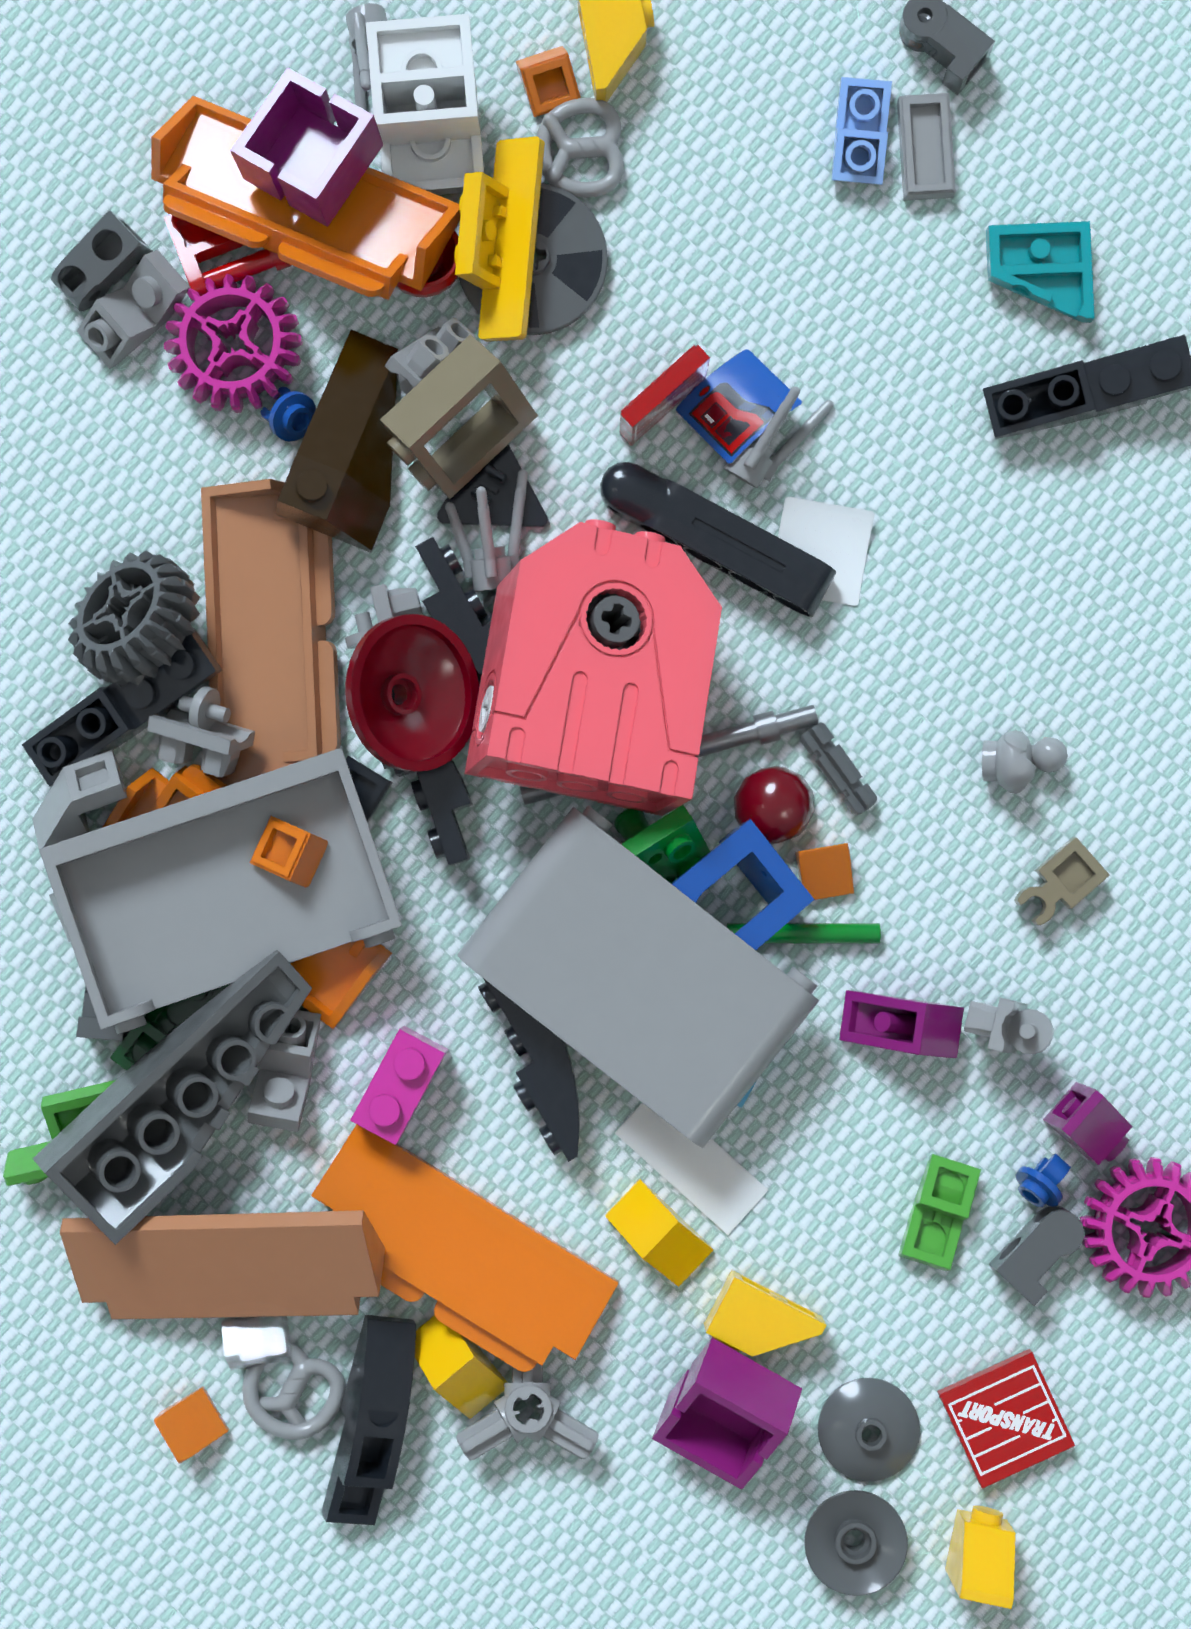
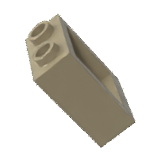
M470 334L387 412L380 421L393 436L387 442L388 446L407 466L414 462L408 468L414 478L427 491L436 486L451 499L538 415L501 361ZM485 389L491 399L431 455L424 445Z

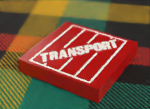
M693 345L620 411L619 433L631 446L706 379L710 357L699 345Z
M1030 1349L937 1391L982 1489L1075 1446L1034 1354Z

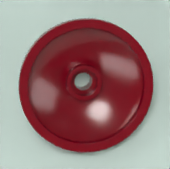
M405 614L387 618L368 630L357 644L351 656L346 675L345 695L348 714L355 733L365 748L376 759L389 767L402 771L418 772L436 769L458 755L473 732L472 728L479 693L477 672L467 648L449 627L425 615ZM392 689L394 690V693H395V700H394V701H393V699H392Z

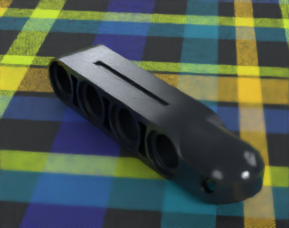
M618 462L609 467L603 474L600 483L601 498L605 506L614 514L648 532L664 536L665 542L680 545L685 553L804 616H814L837 573L831 566L686 487L664 479L638 464Z

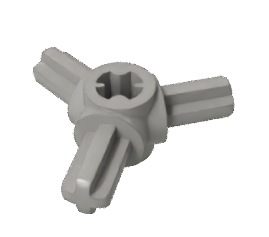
M538 1363L532 1370L527 1372H521L512 1367V1383H504V1396L494 1402L497 1410L458 1432L456 1435L460 1448L469 1460H475L511 1437L514 1438L516 1443L526 1437L539 1443L542 1437L578 1458L586 1459L593 1451L599 1436L597 1431L558 1409L561 1401L551 1396V1383H543V1365L541 1366ZM530 1395H534L540 1402L535 1407L541 1408V1415L538 1420L528 1418L524 1424H521L515 1418V1415L520 1412L513 1411L514 1403L517 1398L527 1400Z

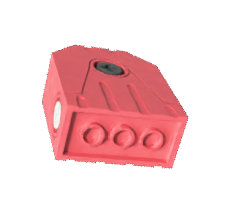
M586 520L585 523H577L521 559L497 586L472 728L473 732L471 733L464 774L663 816L692 800L699 759L697 756H699L722 606L680 545L667 543L664 536L654 532L640 531L635 534H629L615 530L616 526L604 520Z

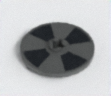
M541 183L535 248L537 255L546 256V259L538 262V269L534 270L532 274L527 335L552 333L571 325L581 318L591 308L600 294L607 272L606 240L594 214L573 194ZM459 277L465 296L480 314L482 289Z

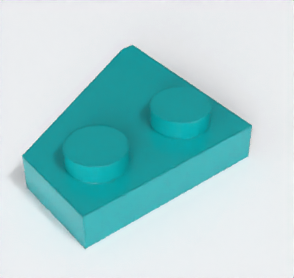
M1090 221L989 225L987 227L988 281L1082 323H1091L1094 320Z

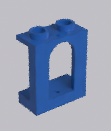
M750 819L730 831L718 841L719 844L671 884L696 903L704 891L737 865L768 904L734 933L753 949L757 950L815 899Z

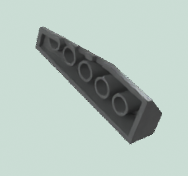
M278 950L274 951L235 982L231 983L150 1049L32 1159L59 1189L116 1245L194 1170L203 1156L201 1151L214 1131L221 1129L230 1115L228 1110L243 1087L249 1086L259 1071V1068H257L258 1064L271 1044L275 1045L312 987Z

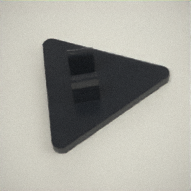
M509 444L451 499L447 497L437 513V519L441 524H450L445 505L447 502H452L456 507L462 525H479L476 490L482 486L487 491L491 526H511L518 471L522 468ZM527 480L522 527H544L548 523V517Z

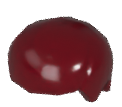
M780 766L762 768L746 777L734 796L735 819L739 825L751 819L770 844L790 840L799 836L806 829L815 811L813 791L804 777L792 770Z

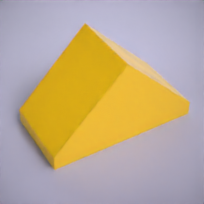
M641 1179L605 1214V1217L640 1257L678 1287L714 1250Z
M435 1315L416 1330L415 1359L425 1376L439 1395L469 1419L474 1417L504 1391V1383L508 1382L478 1345L438 1321Z

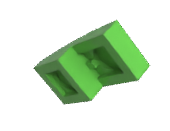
M935 1154L930 1155L911 1209L898 1256L943 1271L951 1270L964 1220L969 1217L981 1169Z

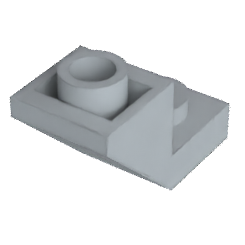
M157 249L143 256L124 288L96 299L77 332L109 369L115 367L170 320L175 312L173 309L175 303L182 302L190 286Z
M112 750L62 768L32 818L39 849L88 833L89 827L85 815L86 812L127 798L120 766Z
M298 1010L275 1045L271 1044L259 1063V1073L248 1109V1123L294 1132L299 1131L310 1088L321 1014Z

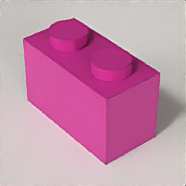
M402 1026L398 1030L350 1121L396 1145L405 1132L449 1049L406 1026Z

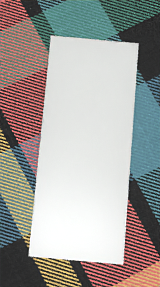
M643 1103L615 1132L619 1138L727 1235L733 1231L768 1191L764 1185L712 1138L704 1148L699 1147Z

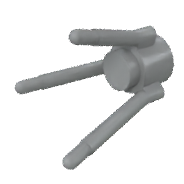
M374 3L361 4L352 8L346 14V23L350 35L349 45L353 62L355 105L366 111V91L371 89L366 22L387 21L385 9L381 5Z
M792 387L759 440L756 439L732 464L726 462L723 468L755 488H758L763 478L770 482L777 468L833 408L834 403L831 400L825 401L770 459L774 450L769 447V444L800 394L798 387Z
M525 469L518 471L507 556H505L504 546L494 547L487 491L484 487L480 486L476 490L482 548L474 549L475 559L454 503L447 502L445 505L463 560L465 578H472L474 591L497 589L499 583L519 562L528 472Z

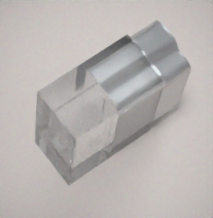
M287 1316L232 1317L221 1322L225 1360L231 1370L245 1367L251 1368L292 1359Z

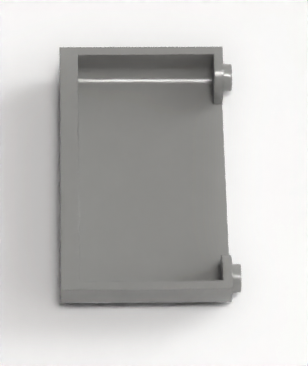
M342 747L39 849L100 1029L114 1025L117 1034L146 1025L147 1022L144 1014L157 1008L235 982L276 950L291 963L362 939L365 947L370 948L395 939L392 929L402 926ZM270 816L328 841L325 853L308 887L305 888L249 863Z
M589 805L583 813L573 807L461 948L457 956L482 978L699 1147L704 1148L820 1001L812 995L817 985L795 967H792L787 974L622 846L607 833L613 824Z

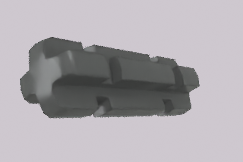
M820 722L804 732L800 737V742L810 755L815 753L818 757L815 763L838 794L843 792L846 796L843 802L854 815L862 814L877 802V796L868 783L865 785L861 783L859 779L863 776L840 744L836 746L831 740L835 737L827 726Z

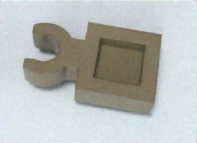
M1072 837L1034 870L1044 882L1038 887L1022 889L1016 895L1014 902L1017 905H1023L1033 896L1039 898L1042 903V910L1031 921L1034 925H1042L1053 917L1056 902L1061 900L1068 909H1072L1108 878L1110 874L1077 837Z

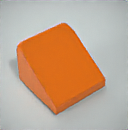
M563 46L516 61V66L534 117L549 113L556 106L564 102L581 98L568 52Z
M270 816L249 863L306 888L311 884L327 848L328 841Z
M848 843L795 852L800 882L815 900L854 893Z
M204 1386L159 1412L154 1418L158 1430L178 1463L189 1459L229 1431Z

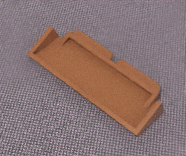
M274 479L201 488L207 644L209 651L223 670L209 680V687L217 689L219 692L220 706L231 710L227 723L255 731L253 746L240 751L235 772L225 777H216L227 786L330 752L341 746L337 649L332 642L326 641V626L331 624L335 618L332 537L276 515L277 501L285 482Z
M364 1210L145 1216L116 1245L89 1218H63L60 1228L62 1242L82 1303L106 1302L111 1319L358 1315L361 1297H379L385 1246Z

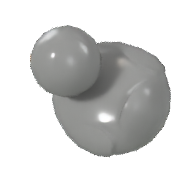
M1017 730L1005 733L998 741H984L982 748L983 781H997L1008 792L1020 793L1034 778V765L1041 771L1048 773L1056 772L1063 768L1067 761V748L1063 742L1051 737H1044L1035 745H1031L1027 736Z

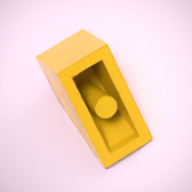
M578 0V13L594 98L596 100L608 102L646 47L647 28L654 27L651 0Z
M731 1270L704 1322L705 1331L712 1338L733 1348L737 1352L742 1351L752 1357L822 1335L827 1326L821 1315L734 1270Z
M973 1506L972 1512L957 1509L945 1571L959 1598L1012 1609L1014 1600L1016 1533L1008 1520L1003 1519V1513L996 1509L985 1506Z

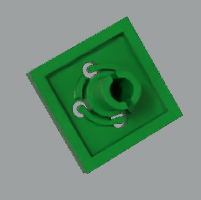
M684 805L676 808L651 825L645 818L643 811L634 809L623 811L614 821L615 829L625 840L621 845L669 883H673L710 852L694 819Z

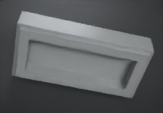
M949 93L899 96L897 111L903 201L953 198L956 188Z

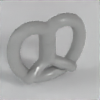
M578 98L564 102L544 115L537 132V137L545 142L542 175L550 185L561 188L576 197L589 198L605 195L613 191L620 183L624 174V161L617 147L621 135V122L615 108L603 100ZM587 113L598 115L604 119L606 132L603 136L569 138L560 124L569 117ZM552 138L559 148L554 161L551 155ZM605 157L608 160L609 171L600 180L580 182L563 175L571 159Z
M275 1340L267 1343L269 1360L251 1363L246 1369L242 1389L245 1408L258 1426L274 1436L289 1440H301L312 1437L326 1428L339 1412L346 1388L343 1375L336 1366L328 1361L308 1358L305 1352L294 1343L286 1340ZM276 1356H284L291 1360L293 1368L277 1397H259L258 1384L266 1364ZM317 1374L327 1379L330 1385V1393L321 1411L306 1422L296 1408V1405L311 1376ZM268 1411L282 1412L289 1423L277 1420Z

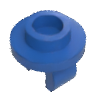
M280 387L278 392L281 397L275 402L271 411L263 407L260 413L269 422L272 432L277 437L287 442L297 441L305 436L315 413L316 405L306 394L299 391H291L287 387Z
M1053 1154L1049 1160L1044 1157L1034 1169L1022 1166L1015 1174L1016 1180L1020 1184L1018 1191L1028 1202L1037 1207H1044L1045 1204L1056 1207L1063 1199V1195L1056 1185L1061 1182L1071 1167L1057 1154Z

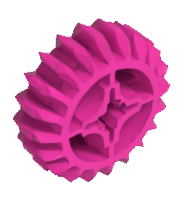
M227 273L223 279L224 288L216 289L213 280L206 278L205 284L208 290L206 294L200 297L197 291L191 288L188 289L187 294L193 302L189 308L183 303H175L173 309L183 318L182 322L174 320L166 322L168 332L179 337L164 342L166 352L177 355L168 362V367L172 373L184 372L177 383L184 391L195 387L192 397L199 404L206 401L212 394L211 407L215 411H221L224 408L227 398H230V405L235 413L242 412L244 407L243 398H249L253 407L260 409L262 407V400L258 394L266 390L271 398L277 399L280 393L273 383L277 379L288 385L293 381L292 375L283 368L284 365L294 367L299 366L301 363V358L298 354L287 350L297 348L303 344L300 334L289 332L299 325V321L295 314L283 315L287 311L289 303L283 296L272 300L274 289L268 283L261 286L255 293L256 281L252 276L247 275L243 279L240 288H237L234 278ZM225 308H246L245 311L239 309L237 314L227 321H219L210 317ZM262 315L270 321L273 330V346L269 357L262 353L259 347L254 345V338L259 330L257 322ZM198 331L205 334L208 340L212 342V351L207 358L210 364L204 373L199 369L195 358V340ZM217 334L225 339L229 336H233L235 339L236 334H239L249 353L241 348L236 352L231 348V353H228L227 348ZM240 366H249L257 370L255 374L242 380H220L222 376L228 378L230 373Z
M1150 1157L1147 1162L1146 1171H1144L1140 1160L1133 1158L1128 1163V1176L1120 1167L1113 1166L1110 1168V1174L1115 1183L1110 1186L1105 1181L1097 1179L1094 1185L1104 1193L1099 1201L1091 1196H1086L1084 1203L1096 1210L1095 1216L1085 1215L1080 1217L1084 1227L1095 1229V1232L1084 1236L1082 1245L1086 1248L1100 1247L1091 1254L1089 1261L1094 1267L1107 1264L1103 1269L1102 1277L1109 1283L1120 1277L1119 1288L1126 1293H1130L1138 1283L1140 1295L1150 1298L1156 1283L1162 1295L1171 1296L1173 1279L1184 1289L1191 1286V1280L1186 1274L1191 1269V1172L1181 1177L1182 1166L1176 1162L1171 1161L1163 1171L1161 1159ZM1157 1186L1155 1193H1149L1141 1206L1127 1208L1120 1205L1133 1192L1146 1187ZM1174 1193L1182 1201L1187 1213V1234L1177 1230L1172 1223L1171 1217L1174 1205L1170 1202ZM1134 1218L1141 1222H1144V1220L1148 1222L1155 1221L1160 1224V1228L1170 1233V1236L1159 1232L1156 1234L1153 1232L1145 1233L1139 1225L1130 1221V1219ZM1113 1220L1126 1226L1129 1231L1130 1238L1127 1249L1131 1252L1126 1262L1117 1252L1113 1242ZM1167 1246L1179 1248V1251L1168 1261L1156 1266L1144 1267L1146 1261H1152L1157 1251Z

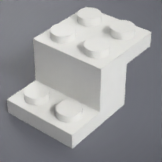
M469 14L366 22L373 115L383 142V147L380 149L382 173L436 195L463 193L465 173H484L478 93L474 72Z

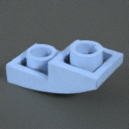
M849 77L840 78L832 165L833 181L883 185L892 81Z

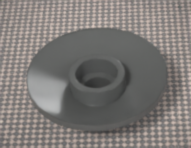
M859 1378L841 1385L827 1398L818 1419V1438L825 1457L840 1473L859 1481H879L897 1474L910 1462L919 1443L920 1423L913 1403L900 1388L882 1379ZM869 1425L877 1426L880 1429L878 1439L873 1442H867L862 1439V1431Z
M851 1490L829 1497L816 1508L806 1526L804 1548L810 1568L824 1585L841 1594L861 1596L881 1590L896 1578L906 1559L908 1539L900 1515L889 1502L870 1492ZM851 1530H858L863 1533V1540L856 1546H850L845 1543V1536Z

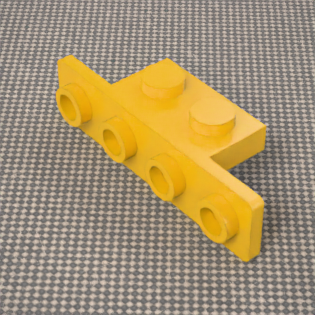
M537 136L499 140L496 144L493 178L483 172L465 173L463 194L459 200L461 215L459 238L454 252L455 275L482 289L478 337L486 342L523 340L527 336L545 142Z

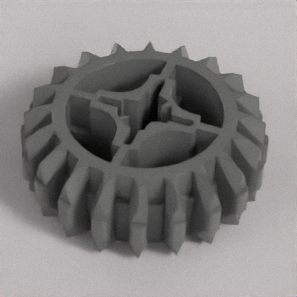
M147 550L139 556L129 553L123 563L113 560L109 571L105 574L97 572V581L92 587L84 588L87 593L85 598L74 605L78 615L73 617L68 623L74 630L68 639L74 646L73 655L96 678L103 679L108 683H115L121 687L128 682L139 685L145 675L155 678L161 665L171 666V657L177 650H185L182 645L185 637L195 633L190 624L200 615L195 607L200 598L195 592V583L170 558H165L161 554L153 555Z

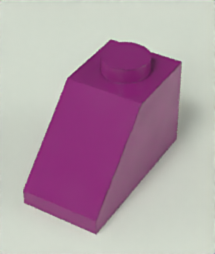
M846 990L839 1040L916 1055L957 1058L964 1007Z
M1079 1082L1073 1084L1043 1119L1083 1156L1097 1165H1100L1104 1159L1108 1162L1114 1160L1123 1151L1129 1141L1125 1135L1133 1127L1100 1092Z

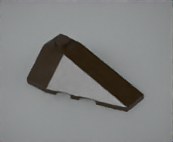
M352 329L350 330L277 501L276 515L370 553L373 550L391 501L393 450L388 446L387 442L393 436L380 419L395 406L397 374L391 373L385 365L390 357L398 352V348Z

